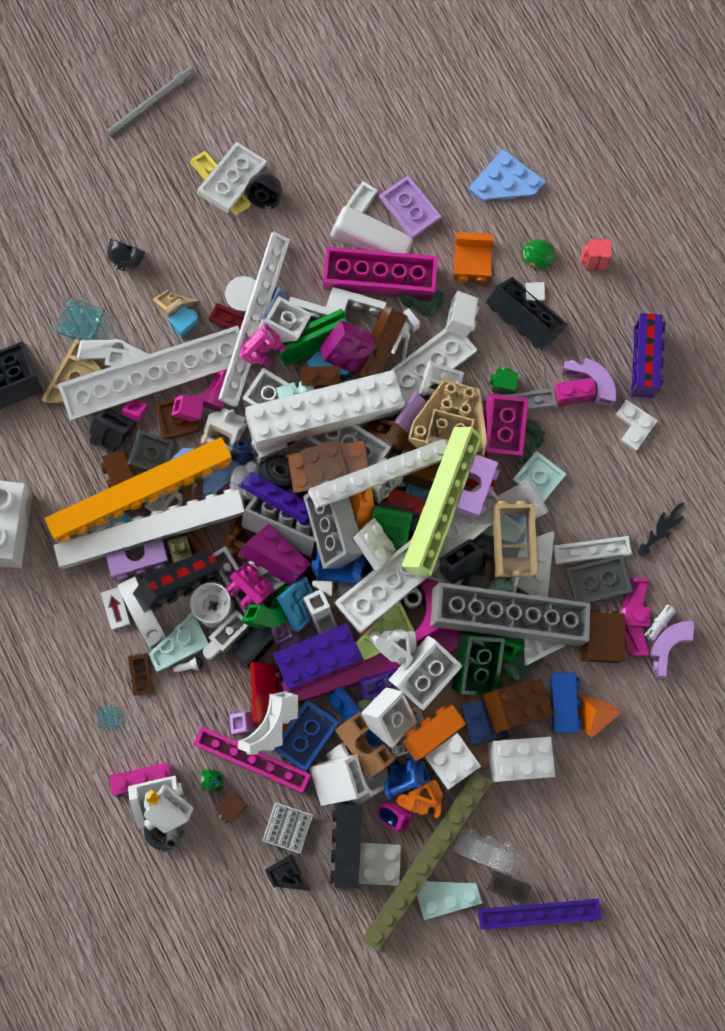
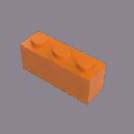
M443 705L435 711V717L431 719L429 716L420 723L422 727L418 730L413 728L405 734L407 738L402 743L415 761L424 757L466 725L453 705L447 708Z

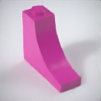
M430 578L422 583L420 590L426 606V615L420 627L415 631L417 646L427 636L432 638L446 630L444 628L430 627L433 588L439 583Z

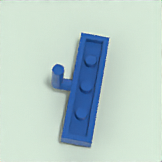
M342 686L327 698L345 722L359 711L362 713ZM370 729L367 730L365 736L371 746L379 747L384 743L388 750L391 748Z

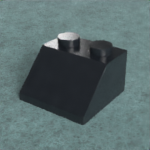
M249 627L244 633L246 637L241 642L238 640L231 648L232 657L248 671H250V663L258 662L275 643L273 635L263 628Z

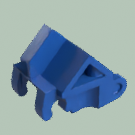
M407 753L411 761H408L406 765L402 766L397 760L390 764L393 769L388 771V779L384 782L385 795L389 800L414 788L418 789L432 781L423 761H420V759L415 761L410 753Z

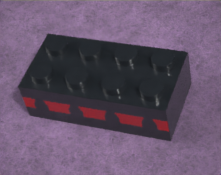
M208 548L145 576L133 592V595L144 613L150 610L155 612L162 608L163 604H172L179 599L178 597L183 595L187 597L200 585L209 583L216 577L220 566Z

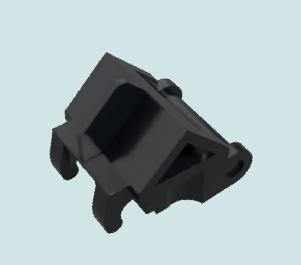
M111 408L104 409L93 418L89 434L92 435L89 439L90 444L95 447L98 444L106 448L108 454L113 453L116 448L119 449L126 437L131 436L137 421L130 420L112 411ZM110 417L126 427L122 428L106 419Z

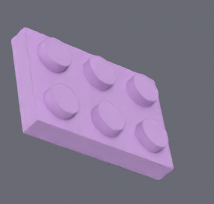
M408 175L379 195L380 201L411 239L441 219L439 212Z

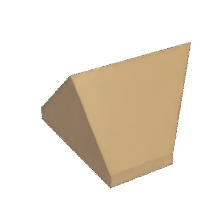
M168 289L153 299L167 319L184 305L189 309L199 302L198 300L172 293Z

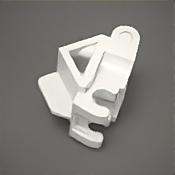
M225 408L221 412L215 411L209 414L204 435L201 438V444L205 445L214 441L215 439L211 438L212 435L218 436L221 433L230 438V446L226 445L230 455L234 454L232 446L241 438L248 425L246 418L236 414L234 409L229 411Z
M403 629L382 631L381 634L378 631H372L369 634V640L390 661L398 662L402 665L403 669H407L414 658L412 653L417 649L416 633L414 631L405 632Z

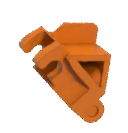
M432 780L418 789L414 788L408 791L407 795H398L396 803L407 810L421 815L427 814L428 809L433 807L434 812L432 815L438 818L441 813L443 793L437 781Z

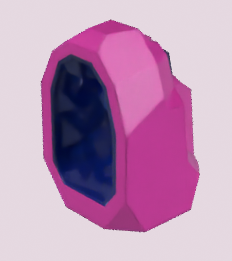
M384 802L378 807L377 814L379 819L390 829L399 833L406 830L413 819L412 813L398 804Z

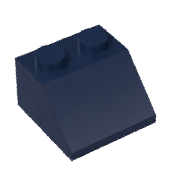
M485 700L462 705L461 712L466 723L465 727L471 747L509 737L508 730L498 733L494 732Z

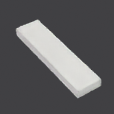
M629 536L553 546L555 566L602 560L618 555L623 557L632 555Z

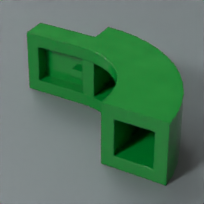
M290 585L281 586L268 608L263 604L249 605L242 622L254 628L276 627L285 623L288 619L277 597L289 588Z

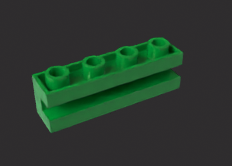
M342 308L307 324L297 341L282 342L286 349L283 352L277 349V353L284 365L288 366L320 351L321 344L340 320L349 323Z

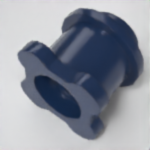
M239 440L233 444L234 454L231 455L232 461H236L239 465L244 466L248 461L254 459V455L250 453L251 444L249 442Z

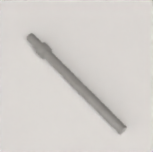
M189 66L182 73H177L173 76V80L106 130L110 137L174 87L183 84L185 79L195 72L194 68Z

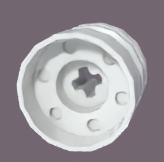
M217 583L200 585L193 592L190 599V608L193 615L210 628H219L236 611L233 597L222 585ZM213 604L217 605L216 611L213 610Z

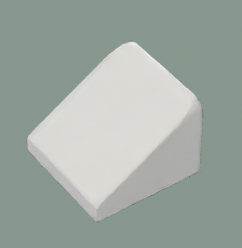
M331 581L312 582V587L317 590L322 589L324 595L329 598L332 597Z

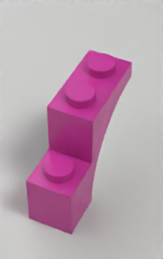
M222 370L215 373L212 384L202 395H181L176 397L171 416L194 422L202 417L203 407L214 411L224 408L226 403L219 401L218 398L227 371Z

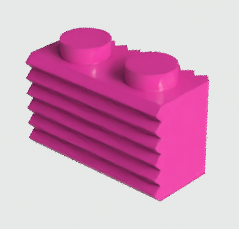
M593 378L556 383L554 388L558 407L560 405L566 406L567 404L574 405V403L578 404V402L580 404L582 402H592L596 395Z

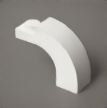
M134 576L117 586L137 627L150 647L162 641L166 636L152 610L144 613L133 595V592L139 585Z

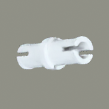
M666 605L660 615L654 618V623L644 636L654 643L660 633L666 630L667 624L677 611L672 606Z

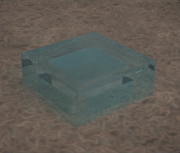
M99 707L98 727H119V707Z

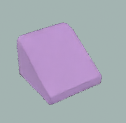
M252 712L230 715L231 734L255 732Z

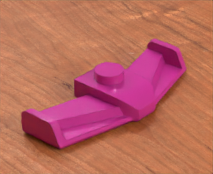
M633 578L629 579L633 592L625 594L619 614H625V643L628 655L648 657L649 653L642 627H650V607H642L649 579Z

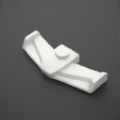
M81 340L77 360L106 359L104 367H112L149 354L123 340Z

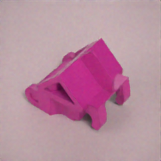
M264 323L242 345L239 355L243 360L252 365L254 363H259L260 365L264 363L268 367L272 362L268 358L267 352L271 348L279 349L280 352H283L286 347L279 340L280 336Z

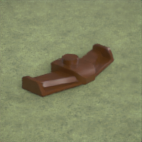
M197 479L194 483L183 486L182 506L187 505V502L198 499V501H202L204 479ZM206 527L186 533L195 554L208 548L212 554L215 553L205 530Z

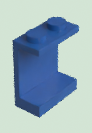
M316 547L317 558L312 562V572L315 573L316 580L356 585L364 578L368 562L364 554L343 568L323 569L318 548Z

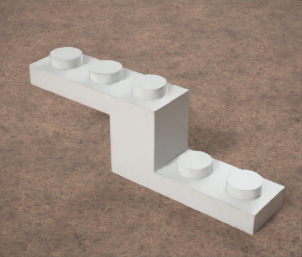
M332 287L326 307L293 297L289 299V302L312 313L310 318L313 320H318L341 308L346 314L348 305L355 310H367L370 314L376 316L381 314L383 308L386 307V302Z

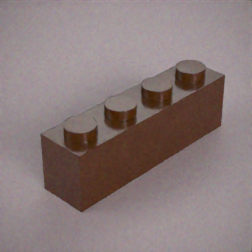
M393 307L383 308L371 333L376 348L355 374L352 373L353 376L360 379L382 372L394 343L406 322L407 315Z

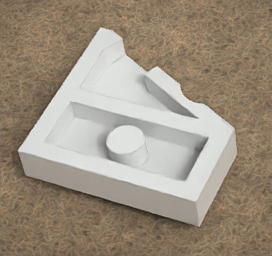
M530 478L498 495L502 501H509V504H516L517 501H528V504H534L535 519L548 512Z

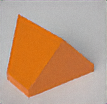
M577 694L581 702V707L578 709V717H581L582 723L581 730L591 738L621 714L620 710L609 702Z

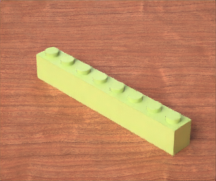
M454 427L402 564V567L413 575L431 576L483 437L472 427Z

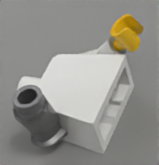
M164 784L158 793L152 789L146 793L144 801L146 809L144 817L146 820L144 824L149 830L157 827L163 833H167L165 844L168 848L174 849L181 843V831L184 829L183 824L189 821L193 807Z

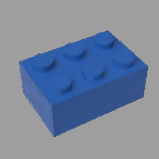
M306 700L298 711V718L293 719L283 733V745L275 747L273 751L300 770L308 772L309 767L313 765L340 723Z

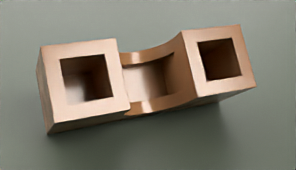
M359 711L336 728L335 731L353 755L357 754L360 765L368 776L372 778L396 759L384 743L379 747H373L367 742L365 735L369 728Z

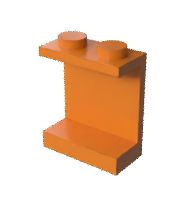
M456 233L453 280L459 283H467L468 281L476 282L477 284L490 283L494 234Z

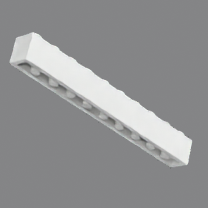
M232 488L225 490L224 494L219 496L211 494L202 501L195 499L187 502V505L182 507L175 505L169 507V510L165 512L159 510L150 513L151 516L145 518L143 516L132 518V522H118L113 524L114 527L112 528L101 527L96 529L95 533L88 534L86 532L77 535L75 539L63 543L59 541L58 544L53 545L58 565L62 569L70 568L106 557V554L122 549L127 551L143 546L147 542L167 539L243 516L245 504L241 492Z

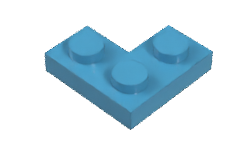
M306 576L300 577L277 597L293 631H299L311 620L303 605V597L314 593Z

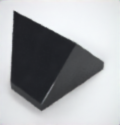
M292 854L265 869L274 888L283 887L310 891Z

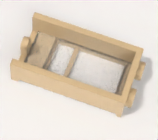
M498 501L496 505L491 507L495 577H533L538 575L534 504H528V501H517L516 504H509V501Z

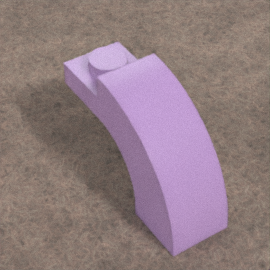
M587 358L584 359L583 365L574 360L565 361L562 374L582 379L593 378L596 389L594 403L613 407L616 398L615 385L612 377L603 366Z
M694 621L676 623L663 631L655 640L649 658L657 659L653 663V673H656L655 678L664 679L666 677L668 654L672 646L693 641Z

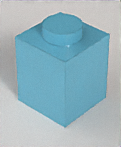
M185 305L168 319L171 328L181 338L185 337L199 325L197 313L192 308L188 309Z

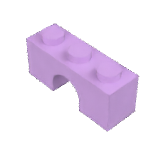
M479 455L475 456L468 478L477 481L480 489L476 492L463 490L456 509L457 514L477 521L480 515L484 516L487 505L484 504L486 497H491L494 488L490 486L492 480H497L500 471L497 469L498 462Z
M158 539L144 543L145 554L139 561L129 560L125 549L106 554L111 577L114 580L122 581L128 579L129 575L136 574V576L146 574L147 570H161L170 563L163 540Z

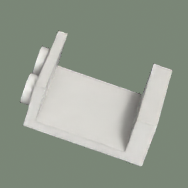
M176 776L128 786L129 801L138 829L145 827L144 821L146 819L144 813L146 809L144 801L148 791L152 789L158 793L165 784L182 798L181 795L184 794L181 783L177 782Z

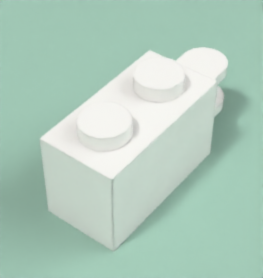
M237 610L208 637L211 642L203 649V655L206 659L212 660L220 652L225 654L250 627L242 622L243 616Z

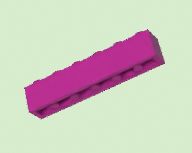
M202 726L193 744L203 751L303 795L311 779V774L261 752L249 755L246 751L238 749V742Z

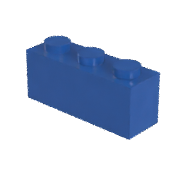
M576 672L552 673L550 675L551 708L554 714L552 716V734H576L578 729H581V717H578L577 709L581 707L580 697H577L576 689L580 688L579 678H576Z

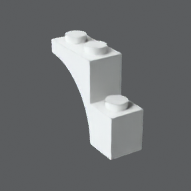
M322 589L303 597L318 634L338 627Z
M286 691L270 694L269 706L264 720L254 733L238 741V749L246 751L249 755H255L261 750L271 751L275 747L282 746V724L290 723V720L298 718V695Z

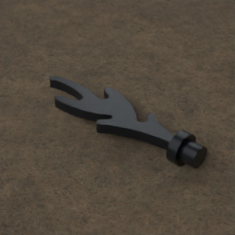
M684 502L672 510L667 520L664 519L665 512L660 515L656 524V536L653 530H651L646 545L642 543L639 546L640 549L637 553L641 557L650 553L651 549L649 547L653 543L671 535L670 532L665 531L677 525L684 518V516H681L676 520L674 519L676 511L684 505Z

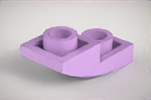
M288 620L282 625L271 627L275 643L280 645L281 650L300 642Z

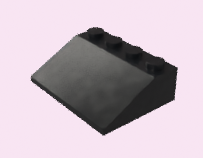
M23 341L0 350V409L43 392Z

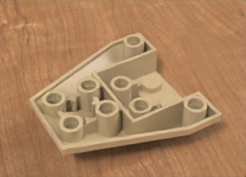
M442 380L412 422L408 440L416 448L442 439L448 445L454 427H472L483 436L476 455L484 457L487 436L480 389Z

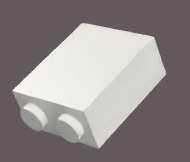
M357 754L323 761L309 767L321 806L358 799L369 793Z

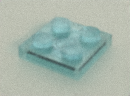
M69 297L55 331L58 334L78 339L79 341L93 340L105 311L102 308Z

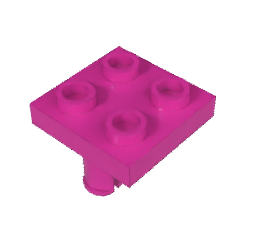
M248 562L230 576L233 582L226 587L227 592L234 588L230 593L233 597L241 589L247 594L240 601L241 606L248 602L244 607L245 610L248 609L249 605L260 604L275 590L271 582L263 578L258 573V569Z

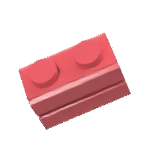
M590 239L588 245H584L583 252L581 253V264H584L585 270L596 269L597 271H605L611 258V240L601 239L599 241V239Z

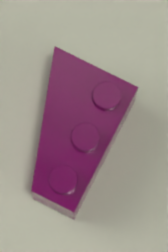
M270 524L245 543L237 555L242 559L245 557L254 562L253 565L258 568L261 566L270 571V575L290 586L302 577L311 565Z

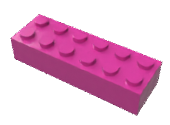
M326 247L323 290L332 291V287L354 293L434 299L438 256Z

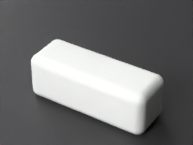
M349 206L342 208L330 234L335 240L370 251L409 254L413 239L409 235Z

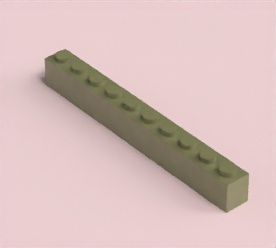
M475 770L363 936L362 940L378 952L381 951L491 787V780Z

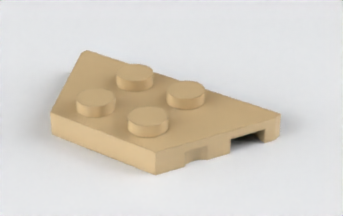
M78 339L74 340L41 399L43 403L64 404L58 387L59 383L101 370L93 359L77 360L80 345Z

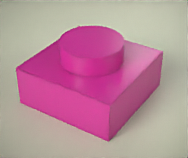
M136 399L129 401L122 409V415L139 421L148 410V404Z

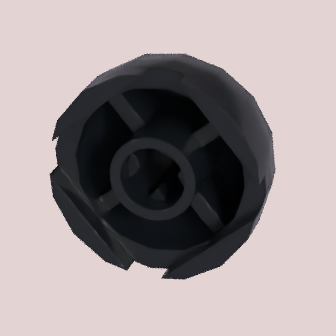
M261 172L250 178L246 185L245 193L247 192V199L253 205L265 209V206L273 209L278 206L283 190L278 178L270 173Z
M110 239L107 247L109 261L115 264L114 268L124 272L126 268H136L141 263L145 253L144 250L114 239Z

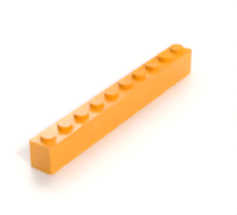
M222 437L44 519L56 543L59 541L63 543L70 540V536L77 533L78 535L83 534L94 525L101 526L105 524L107 519L112 517L118 518L129 509L135 510L140 508L144 502H153L164 493H173L181 485H190L201 476L202 478L210 476L213 473L212 471L216 469L222 470L229 467L230 463H232V458Z

